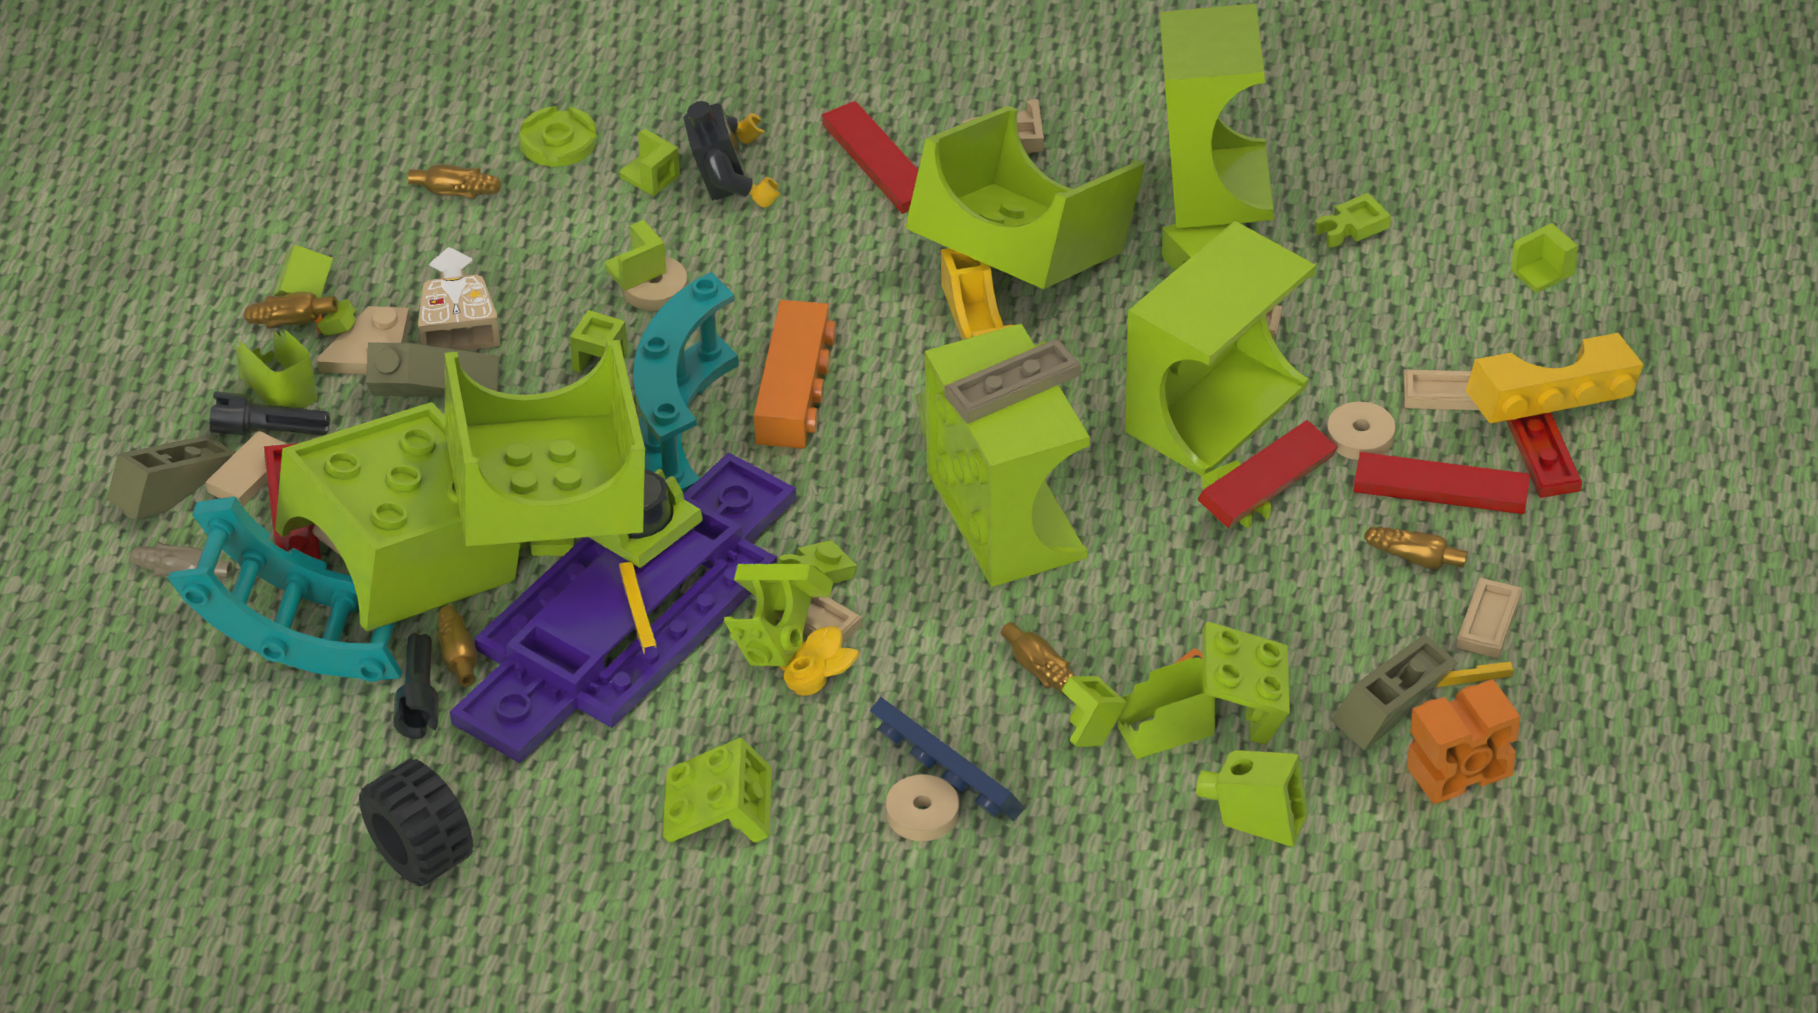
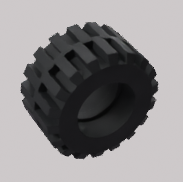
M407 759L360 789L359 805L364 824L371 839L389 865L410 883L420 887L425 886L472 855V847H474L472 833L462 806L445 781L420 760Z

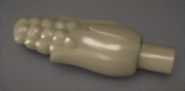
M158 541L157 545L153 547L138 546L134 548L131 552V562L134 565H139L141 568L154 570V576H169L170 572L196 569L203 549L171 546ZM218 560L214 574L216 577L229 579L232 573V562Z

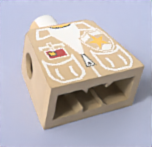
M448 267L442 271L441 279L428 280L423 284L418 318L421 345L463 351L500 346L497 313L482 276H465L461 268Z

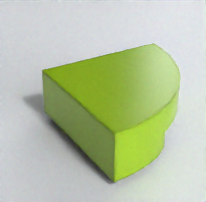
M341 300L338 303L337 312L328 313L317 326L324 336L348 332L356 323L355 316L357 315V310L350 300Z

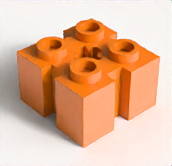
M1494 679L1463 688L1458 692L1455 700L1451 702L1445 696L1436 700H1428L1412 709L1410 733L1414 740L1409 744L1407 768L1433 805L1466 793V786L1478 782L1483 787L1510 777L1514 773L1516 752L1510 743L1518 740L1521 716Z

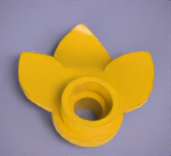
M826 626L812 632L807 637L806 642H802L801 648L796 651L787 666H780V668L784 671L783 678L787 687L794 690L797 695L808 696L820 691L825 686L827 677L841 674L851 667L860 653L853 648H841L843 642L841 629L838 626Z

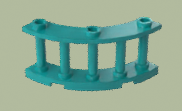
M712 271L681 289L661 307L645 329L638 344L634 360L633 381L636 401L641 412L639 425L645 447V470L656 472L658 469H661L665 479L673 476L683 494L700 479L690 466L682 447V432L697 426V419L689 411V406L697 394H702L714 381L739 366L738 355L716 333L715 312L734 302L735 296ZM699 327L700 341L684 351L685 344Z
M236 496L196 503L192 515L206 532L208 538L196 569L170 572L168 580L182 599L201 617L226 636L261 654L263 658L272 662H280L312 673L358 678L370 682L401 679L402 670L388 649L396 622L376 628L370 643L340 642L349 613L354 611L360 612L355 586L350 575L327 570L326 562L308 556L294 548L286 552L269 541L271 533L253 519ZM222 550L238 562L241 568L232 593L214 574ZM257 576L285 591L274 621L246 605ZM301 598L332 607L322 638L290 629Z

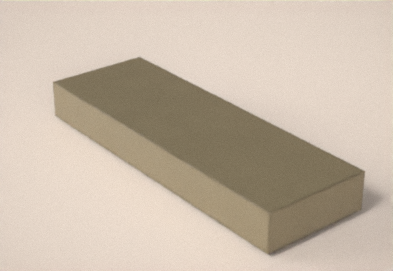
M1056 338L944 386L945 398L968 424L1080 376L1081 364Z

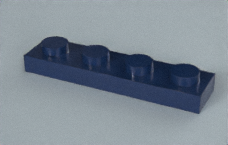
M880 697L870 709V712L881 722L877 730L897 746L902 740L913 747L909 754L929 770L934 764L938 765L945 771L941 777L963 794L967 788L978 795L974 802L994 818L1001 812L1012 821H1015L1025 809L1012 792L884 698Z

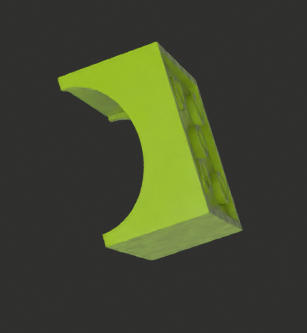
M1244 4L1160 12L1176 228L1231 224L1233 221L1247 223L1274 220L1266 139L1242 135L1228 127L1219 118V114L1224 106L1237 93L1250 86L1265 83L1257 5Z
M1005 106L926 138L905 229L1042 289H1046L1101 263L1124 250L1145 167L1144 162L1133 159L1129 165L1077 188L1071 189L1063 186L1042 173L1026 154L1018 134V109L1011 106Z
M1233 221L1128 310L1125 432L1200 476L1217 468L1308 387L1309 379L1298 372L1285 359L1277 347L1269 330L1266 314L1307 278L1311 279L1316 274V264L1239 222Z
M1022 323L925 351L927 473L991 587L1088 558L1087 548L1081 543L1045 481L1048 474L1060 462L1073 453L1090 446V436L1060 386L1056 385L968 424L945 398L944 386L1035 348L1036 346Z
M620 340L606 341V348L599 363L591 372L577 382L558 390L532 395L507 394L486 388L466 374L459 362L458 352L444 353L445 436L466 547L643 532L645 447Z
M432 402L282 449L275 530L281 537L290 535V531L316 524L326 533L339 551L349 570L358 598L360 625L366 632L496 588L516 579L520 542L465 546L445 436V415Z

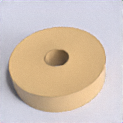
M666 257L667 273L626 291L623 290V295L636 308L647 311H659L668 300L688 285L687 272L681 263Z
M1369 402L1346 403L1337 407L1328 418L1327 438L1338 447L1336 452L1344 457L1358 460L1360 452L1384 455L1391 449L1394 443L1395 421L1391 414L1379 405Z
M913 775L898 781L887 794L886 818L888 824L898 835L909 840L931 841L943 837L955 827L958 821V794L950 783L936 776ZM926 806V807H928V808H927V809H918L917 807Z

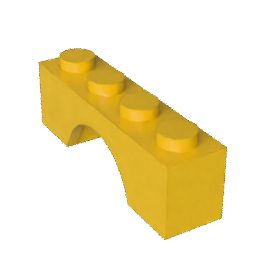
M941 249V286L961 340L1013 326H1004L995 299L990 266L953 249Z
M1613 333L1583 339L1576 362L1567 367L1547 368L1537 366L1520 359L1513 353L1475 359L1465 392L1491 424L1634 395L1644 364L1621 335Z

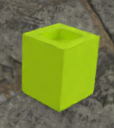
M643 129L638 133L639 156L620 170V178L654 197L680 176L679 152L677 146L647 129Z
M644 219L630 225L632 250L605 261L606 271L624 291L667 273L664 241Z
M1550 223L1514 242L1511 271L1534 292H1540L1575 274L1578 245L1553 223Z
M294 244L286 252L273 296H282L295 292H309L320 298L333 258Z
M588 310L570 335L573 371L581 373L592 355L602 358L606 348V341L620 340L625 360L628 355L626 321Z
M1069 676L1062 692L1076 704L1069 718L1070 722L1076 727L1070 742L1076 747L1102 746L1127 702L1098 676Z

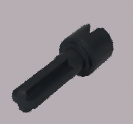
M214 391L213 394L216 404L210 409V432L245 436L246 432H250L251 428L324 436L330 429L331 418L330 413L327 411L255 404L248 394Z
M415 632L408 637L404 685L396 691L394 696V727L398 733L412 739L423 738L426 735L427 724L436 731L439 719V694L431 686L430 681L432 639L426 633L419 635Z

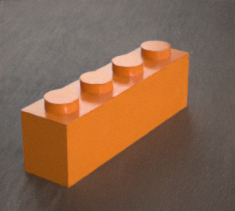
M779 301L754 412L756 445L805 449L808 434L816 433L818 408H814L815 403L822 404L824 379H821V374L828 375L830 369L831 354L830 350H827V345L834 346L836 340L837 325L836 321H830L828 303Z

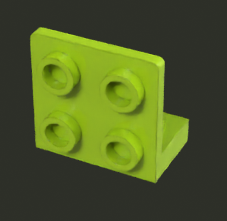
M1206 622L1202 628L1203 692L1206 695L1247 706L1245 717L1246 720L1250 721V741L1268 744L1290 713L1288 645L1216 623Z
M742 737L670 767L666 772L663 837L671 843L729 819L733 827L740 829L752 842H759L769 838L772 767Z

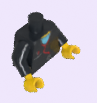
M706 101L695 102L688 108L687 114L683 119L690 148L711 200H719L733 194L747 197L749 194L763 208L772 205L781 195L780 192L776 191L779 185L770 177H765L757 186L753 184L752 178L746 175L737 139L738 137L743 143L749 144L765 132L763 129L756 127L761 122V118L754 113H750L741 122H738L736 117L726 115L721 104L709 105Z

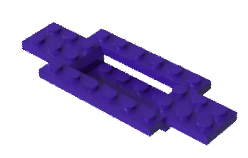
M729 452L683 494L684 500L701 509L703 521L641 568L633 564L647 616L699 566L703 565L711 569L650 626L657 648H654V646L644 648V654L639 638H637L606 669L604 667V656L635 628L619 566L620 563L629 561L591 538L583 537L474 638L476 650L500 665L450 711L451 724L518 763H521L577 708L613 728L724 621L725 617H728L752 594L734 581L738 564H777V556L752 544V542L796 501V488Z

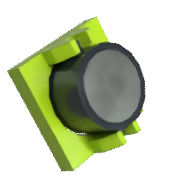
M658 469L656 472L645 470L643 532L593 536L589 538L627 561H632L634 565L641 568L702 522L701 509L684 500L683 492L673 476L665 479L661 469Z

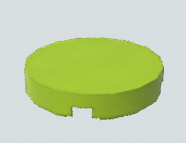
M557 106L546 107L533 112L523 120L519 133L520 150L527 159L539 165L551 167L569 166L582 161L593 152L597 144L595 122L589 114L577 108L567 107L568 111H558Z

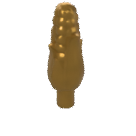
M448 164L432 165L428 170L409 169L407 176L408 184L426 186L428 191L441 196H464L474 200L476 195L497 194L502 186L498 177L481 173L480 168H462Z
M295 292L282 296L267 295L266 301L247 306L243 316L250 324H266L267 329L281 325H304L317 320L320 314L337 312L338 301L335 296L317 298L315 294L309 292Z
M1373 526L1368 528L1364 534V539L1368 545L1374 546L1376 549H1382L1386 553L1389 552L1391 555L1405 558L1408 560V563L1418 564L1428 569H1440L1443 563L1464 568L1468 551L1447 546V540L1438 535L1421 533L1415 530L1410 532L1389 527L1376 528Z
M453 605L444 606L438 612L437 618L439 627L437 636L441 644L442 660L445 666L457 675L460 686L468 687L476 681L473 669L477 664V650L470 637V633L465 627L462 616L458 614Z
M1013 622L1004 625L1000 634L1012 645V653L1018 663L1034 674L1046 689L1052 686L1064 694L1062 689L1069 676H1075L1069 669L1071 662L1062 658L1038 634L1029 631L1024 633Z

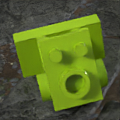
M738 564L734 581L754 594L757 598V604L753 619L724 618V622L731 632L730 637L737 642L750 665L787 666L796 651L802 646L803 631L811 597L830 598L834 581L811 564ZM778 614H783L781 621L776 625Z

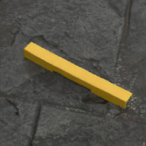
M633 562L620 563V573L637 635L645 654L644 648L651 646L657 648L646 614Z
M1510 661L1478 665L1475 669L1451 671L1436 687L1512 677L1514 669Z

